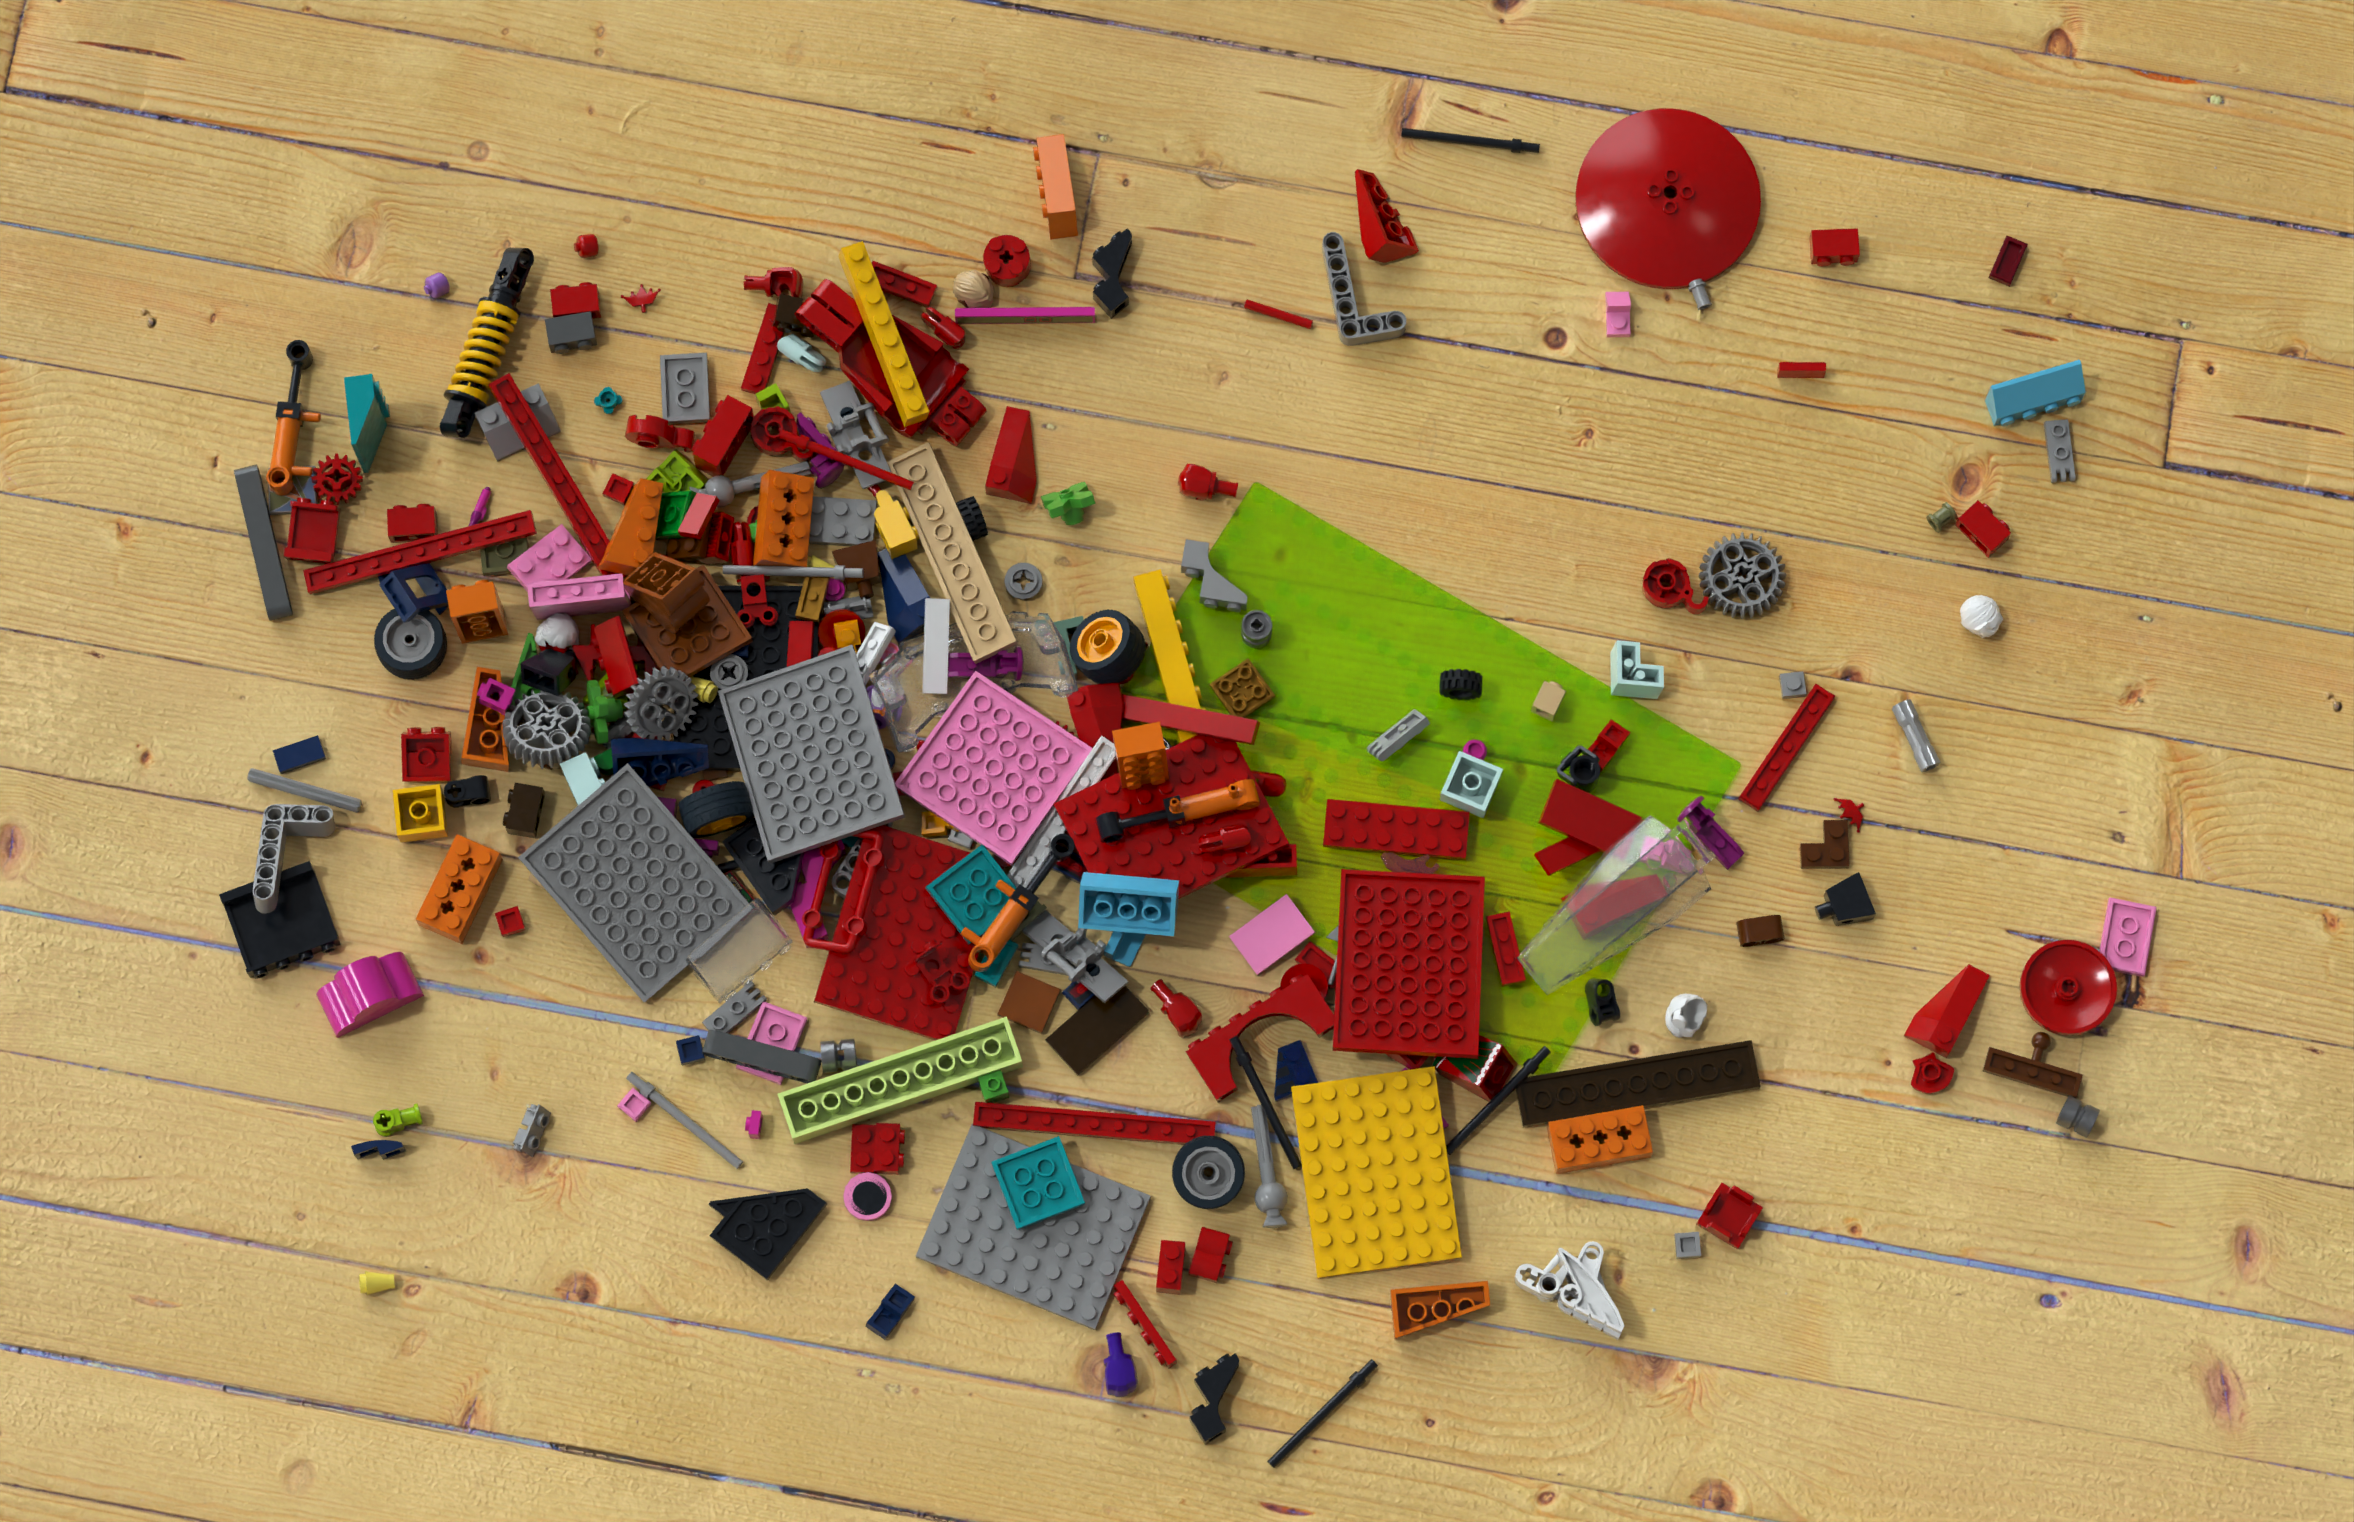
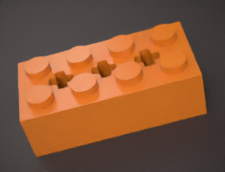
M769 470L761 477L753 566L807 567L814 489L813 477Z
M481 580L477 581L475 585H455L450 590H446L450 616L462 644L508 635L504 608L493 581Z
M1160 721L1112 731L1122 789L1134 790L1144 784L1159 785L1164 783L1165 780H1169L1166 750Z
M456 834L416 917L418 925L463 944L503 861L500 852ZM470 864H473L474 868H469L468 871H466L465 867L469 866ZM463 886L464 889L458 890L456 893L455 888ZM452 907L453 912L448 911L446 914L445 909Z
M1643 1105L1551 1121L1547 1125L1556 1174L1651 1158L1653 1153ZM1621 1131L1628 1134L1626 1140H1623L1622 1136H1618ZM1596 1136L1604 1138L1603 1144H1599L1598 1140L1594 1141ZM1573 1140L1581 1142L1579 1148H1576L1575 1145H1571L1570 1143H1572Z

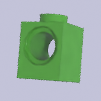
M1001 1070L978 1077L979 1086L986 1103H996L1009 1098V1092Z

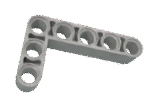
M1336 232L1327 233L1323 238L1322 253L1340 341L1344 345L1354 346L1401 337L1406 330V317L1400 311L1358 316L1343 238ZM1334 242L1338 247L1330 249L1327 247V244ZM1334 264H1339L1343 268L1339 271L1333 270L1331 266ZM1337 286H1345L1347 290L1345 292H1338L1335 288ZM1347 307L1351 309V312L1343 314L1340 312V309ZM1393 321H1398L1402 325L1398 328H1394L1390 325V323ZM1370 325H1375L1379 329L1375 332H1371L1367 329V327ZM1347 329H1353L1356 333L1352 336H1348L1344 333V331Z
M273 804L265 809L253 884V897L257 911L260 913H270L277 906L286 837H325L331 835L335 831L333 811L330 807L324 805Z

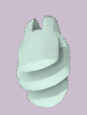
M794 334L781 338L777 343V348L781 353L796 364H801L813 372L822 371V366L826 364L825 358Z

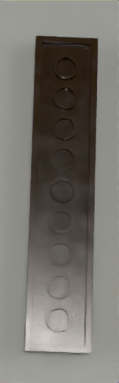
M1752 1040L1530 1076L1516 1088V1094L1524 1128L1548 1124V1122L1642 1105L1645 1108L1760 1089L1761 1086Z

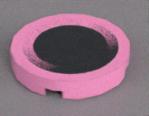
M866 1172L850 1179L845 1186L843 1197L845 1207L852 1216L858 1220L872 1221L879 1219L888 1211L891 1205L892 1194L890 1186L884 1178L878 1174Z

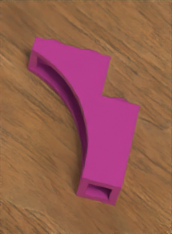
M842 839L837 844L841 849L840 858L846 854ZM820 848L804 852L801 870L806 883L798 882L795 900L790 904L802 938L806 927L802 922V916L805 911L811 909L824 860L820 854ZM836 860V861H834V862L832 863L831 869H832L833 866L838 862V860ZM822 923L821 927L814 931L813 938L827 941L829 940L828 934Z

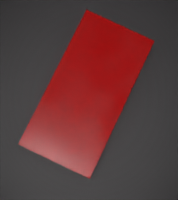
M1555 779L1538 823L1618 860L1625 861L1642 817L1559 779Z

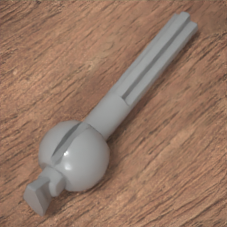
M807 461L775 469V471L802 476L811 474ZM766 472L733 481L722 475L714 476L707 481L704 489L689 487V490L717 496L720 500L717 507H725L734 500L736 494L760 488L761 477Z
M1257 1105L1256 1107H1251L1262 1185L1258 1187L1255 1193V1203L1257 1208L1267 1215L1263 1227L1275 1229L1287 1225L1280 1211L1287 1204L1288 1195L1286 1189L1281 1184L1276 1183L1267 1116L1262 1105Z

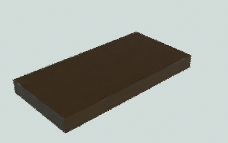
M1124 986L1106 1003L1095 995L1047 1037L1045 1041L1078 1076L1149 1013V1010Z

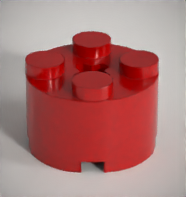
M1001 235L992 238L987 244L983 254V261L988 277L995 284L1002 287H1014L1028 277L1031 270V260L1028 247L1022 239L1012 235ZM1006 259H1010L1008 264L1004 263Z

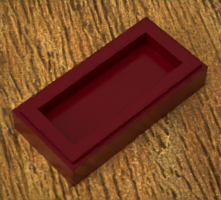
M2006 235L1988 278L2010 287L2028 244Z

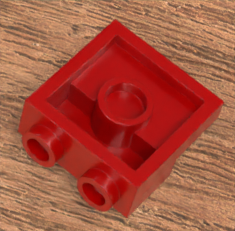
M421 727L407 728V732L401 734L402 782L450 781L451 731L445 732V727H432L431 732H422Z
M852 1124L850 1173L861 1174L870 1172L874 1174L899 1175V1168H904V1153H900V1144H905V1130H901L900 1124Z

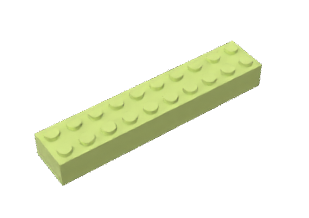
M1007 1017L778 1093V1097L793 1142L797 1144L977 1083L978 1077L998 1070H1001L1002 1074L1022 1068L1023 1063Z

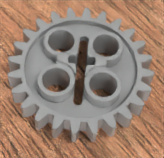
M662 666L661 671L653 668L652 675L645 672L644 680L637 678L639 685H631L634 692L633 694L626 695L631 701L624 703V706L630 709L624 715L629 718L626 722L632 726L631 729L643 739L662 740L663 737L667 741L670 740L671 733L676 737L678 736L677 730L679 728L685 731L686 729L683 724L685 722H692L688 717L689 715L696 714L692 707L698 705L693 700L698 694L694 691L696 686L691 683L692 679L681 670L677 671L673 667L667 669L665 666ZM647 695H651L661 703L668 705L676 713L673 714L659 704L654 703L646 698Z

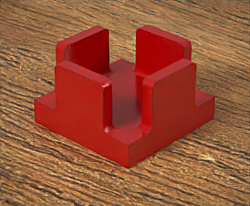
M1721 1182L1696 1225L1738 1250L1763 1207L1753 1201V1196L1735 1185L1730 1188Z

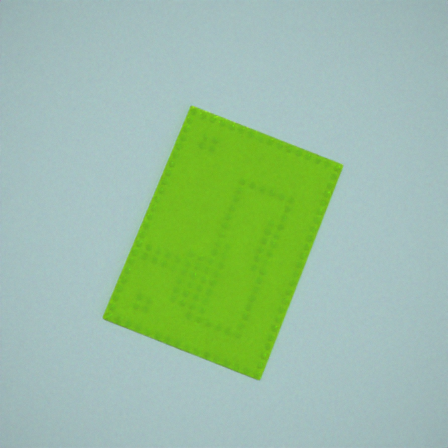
M1259 482L1253 483L1208 553V559L1212 568L1247 595L1246 611L1232 612L1227 610L1226 607L1220 606L1215 609L1205 607L1204 604L1200 603L1203 576H1199L1191 580L1176 604L1177 611H1174L1173 614L1175 620L1180 619L1183 633L1179 635L1181 641H1186L1189 650V655H1186L1188 664L1192 663L1196 677H1193L1192 680L1194 686L1198 685L1202 696V699L1198 700L1200 708L1205 707L1207 711L1230 715L1209 687V684L1248 658L1275 694L1273 700L1246 717L1260 722L1254 745L1236 743L1250 770L1276 773L1283 776L1286 780L1287 787L1281 796H1265L1289 844H1296L1297 875L1224 877L1213 882V884L1261 912L1287 894L1315 931V934L1309 937L1308 940L1337 956L1338 941L1326 937L1339 925L1341 869L1485 877L1479 1035L1503 1045L1517 1064L1524 1067L1522 1064L1528 1058L1532 1059L1543 1046H1546L1551 1053L1538 1065L1539 1069L1534 1074L1542 1075L1556 1072L1589 1018V1006L1585 993L1586 983L1592 978L1612 980L1659 902L1657 901L1584 940L1562 903L1561 898L1581 887L1655 874L1666 891L1677 872L1639 862L1646 837L1668 844L1671 839L1691 850L1697 840L1688 830L1691 823L1686 818L1679 823L1677 817L1691 801L1699 796L1705 798L1701 804L1706 809L1709 808L1714 812L1740 769V762L1627 696L1611 695L1610 686ZM1253 610H1261L1267 613L1272 621L1271 640L1266 646L1258 649L1247 646L1241 636L1242 620L1248 612ZM1150 645L1133 678L1124 685L1121 692L1124 695L1168 703L1153 649ZM1450 669H1467L1480 673L1483 676L1482 695L1479 698L1470 700L1450 699V697L1446 698L1444 695L1441 696L1439 693L1441 672L1443 673V671H1449ZM1544 681L1548 683L1550 681L1556 682L1563 687V690H1566L1565 697L1553 722L1531 712L1532 705ZM1413 709L1427 717L1430 724L1386 760L1380 761L1367 751V747ZM1121 719V727L1123 729L1144 725ZM1612 719L1628 730L1630 735L1600 773L1598 784L1590 794L1642 817L1625 861H1621L1600 851L1548 876L1534 854L1568 838L1538 823L1554 780L1559 779L1567 783L1558 776L1557 767L1567 754L1572 752L1577 746L1589 749L1597 739L1598 734ZM1161 727L1163 737L1172 747L1179 744L1176 730ZM1470 740L1482 741L1487 748V754L1483 761L1503 769L1502 777L1484 819L1471 813L1469 815L1466 860L1323 847L1327 799L1464 811L1440 801V794L1459 751L1463 752L1465 744ZM1570 766L1563 771L1567 775ZM1510 911L1526 982L1502 987L1486 916ZM1601 985L1597 988L1598 995L1602 991Z

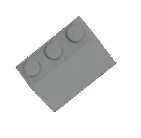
M539 383L521 391L547 437L549 438L560 433V428ZM498 402L475 412L477 421L497 461L525 449Z

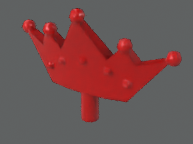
M641 284L637 295H634L633 291L630 297L621 295V298H624L633 307L641 306L642 313H646L645 305L653 304L661 289L653 293V289L650 288L647 293L643 288L644 285Z
M1834 798V801L1841 803L1838 808L1844 809L1840 818L1852 819L1850 824H1856L1857 833H1859L1863 818L1859 809L1864 807V804L1860 803L1856 806L1852 800Z

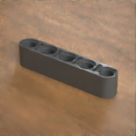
M708 1030L702 1050L703 1055L807 1084L816 1081L822 1062L820 1059L716 1030Z

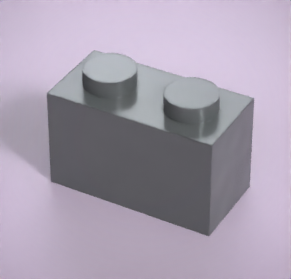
M591 311L545 319L551 353L564 354L571 349L577 348L579 350H588L592 346L597 345Z

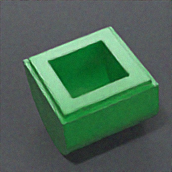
M612 748L594 757L599 772L603 775H613Z

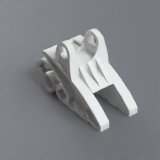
M1594 1241L1586 1243L1578 1258L1563 1248H1559L1557 1255L1544 1270L1531 1264H1523L1518 1267L1514 1278L1519 1288L1537 1296L1540 1301L1545 1303L1557 1299L1558 1307L1563 1313L1569 1316L1572 1313L1573 1318L1585 1324L1587 1322L1589 1326L1599 1331L1603 1330V1333L1617 1340L1619 1339L1624 1323L1617 1307L1606 1291L1599 1272L1604 1254L1603 1248L1599 1243ZM1594 1246V1247L1598 1248L1599 1251H1597V1250L1594 1249V1248H1588V1247ZM1593 1253L1597 1258L1589 1259L1586 1254ZM1557 1264L1559 1265L1560 1269L1556 1274L1549 1273ZM1526 1272H1529L1531 1279L1523 1281L1521 1274L1524 1275ZM1538 1276L1540 1277L1536 1287H1534V1283ZM1566 1279L1568 1284L1562 1288L1561 1286ZM1548 1284L1552 1286L1553 1290L1547 1291L1542 1285ZM1569 1296L1574 1298L1571 1301L1566 1300Z

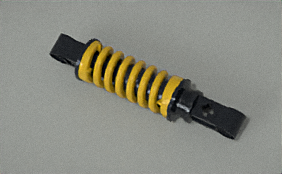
M509 247L504 251L493 285L489 288V297H482L478 301L477 317L472 321L473 328L468 331L467 336L469 340L465 341L463 345L465 351L459 355L460 362L456 364V373L451 377L452 385L449 384L444 392V397L449 403L440 422V431L445 437H467L471 432L476 416L475 412L487 407L489 395L481 389L490 390L488 385L491 381L485 377L491 379L497 377V371L493 367H500L502 364L497 356H504L506 353L505 348L501 344L507 345L510 342V338L505 333L510 334L514 332V327L511 324L516 325L518 318L521 316V312L516 308V305L520 302L521 292L534 262L533 252L529 248Z

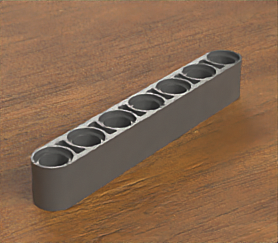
M258 465L234 470L269 621L292 616L291 602Z

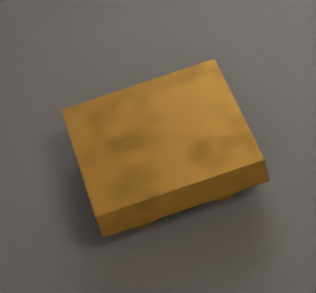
M1249 658L1209 684V687L1222 705L1233 716L1246 718L1275 698V694Z

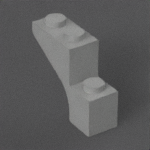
M1186 539L1181 573H1185L1187 577L1191 578L1203 576L1200 603L1204 604L1207 608L1215 609L1220 606L1226 607L1227 610L1232 612L1246 611L1247 595L1217 573L1210 565L1208 559L1209 543Z

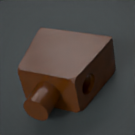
M872 540L832 551L836 565H842L845 568L864 569L863 578L845 577L843 581L847 590L853 591L858 589L861 599L863 597L865 599L873 597L872 585L880 583L876 541Z

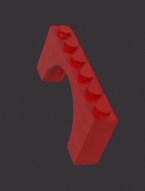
M1308 974L1295 976L1289 981L1290 985L1286 988L1278 987L1269 994L1270 998L1264 1002L1261 1000L1256 1001L1249 1006L1250 1011L1243 1015L1241 1013L1234 1015L1228 1020L1230 1023L1225 1027L1217 1026L1208 1033L1209 1037L1203 1041L1197 1039L1188 1045L1189 1050L1185 1051L1217 1102L1238 1090L1231 1073L1233 1046L1229 1039L1237 1035L1240 1037L1253 1023L1274 1016L1290 1017L1309 1026L1319 1038L1334 1029V1014Z

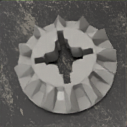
M1018 563L1007 571L1005 587L1013 598L1016 597L1024 600L1033 598L1034 595L1040 592L1042 576L1034 565ZM1023 573H1025L1026 580L1030 581V583H1026L1024 590H1022L1021 584L1017 583V581L1021 580Z
M730 654L712 664L710 677L714 685L722 690L745 682L748 678V668L743 659ZM723 668L729 671L735 668L733 673L736 679L731 677L724 679L725 672Z

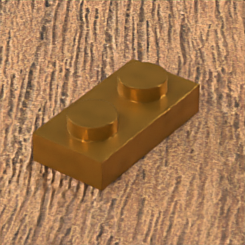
M805 576L795 614L797 619L820 622L830 577Z

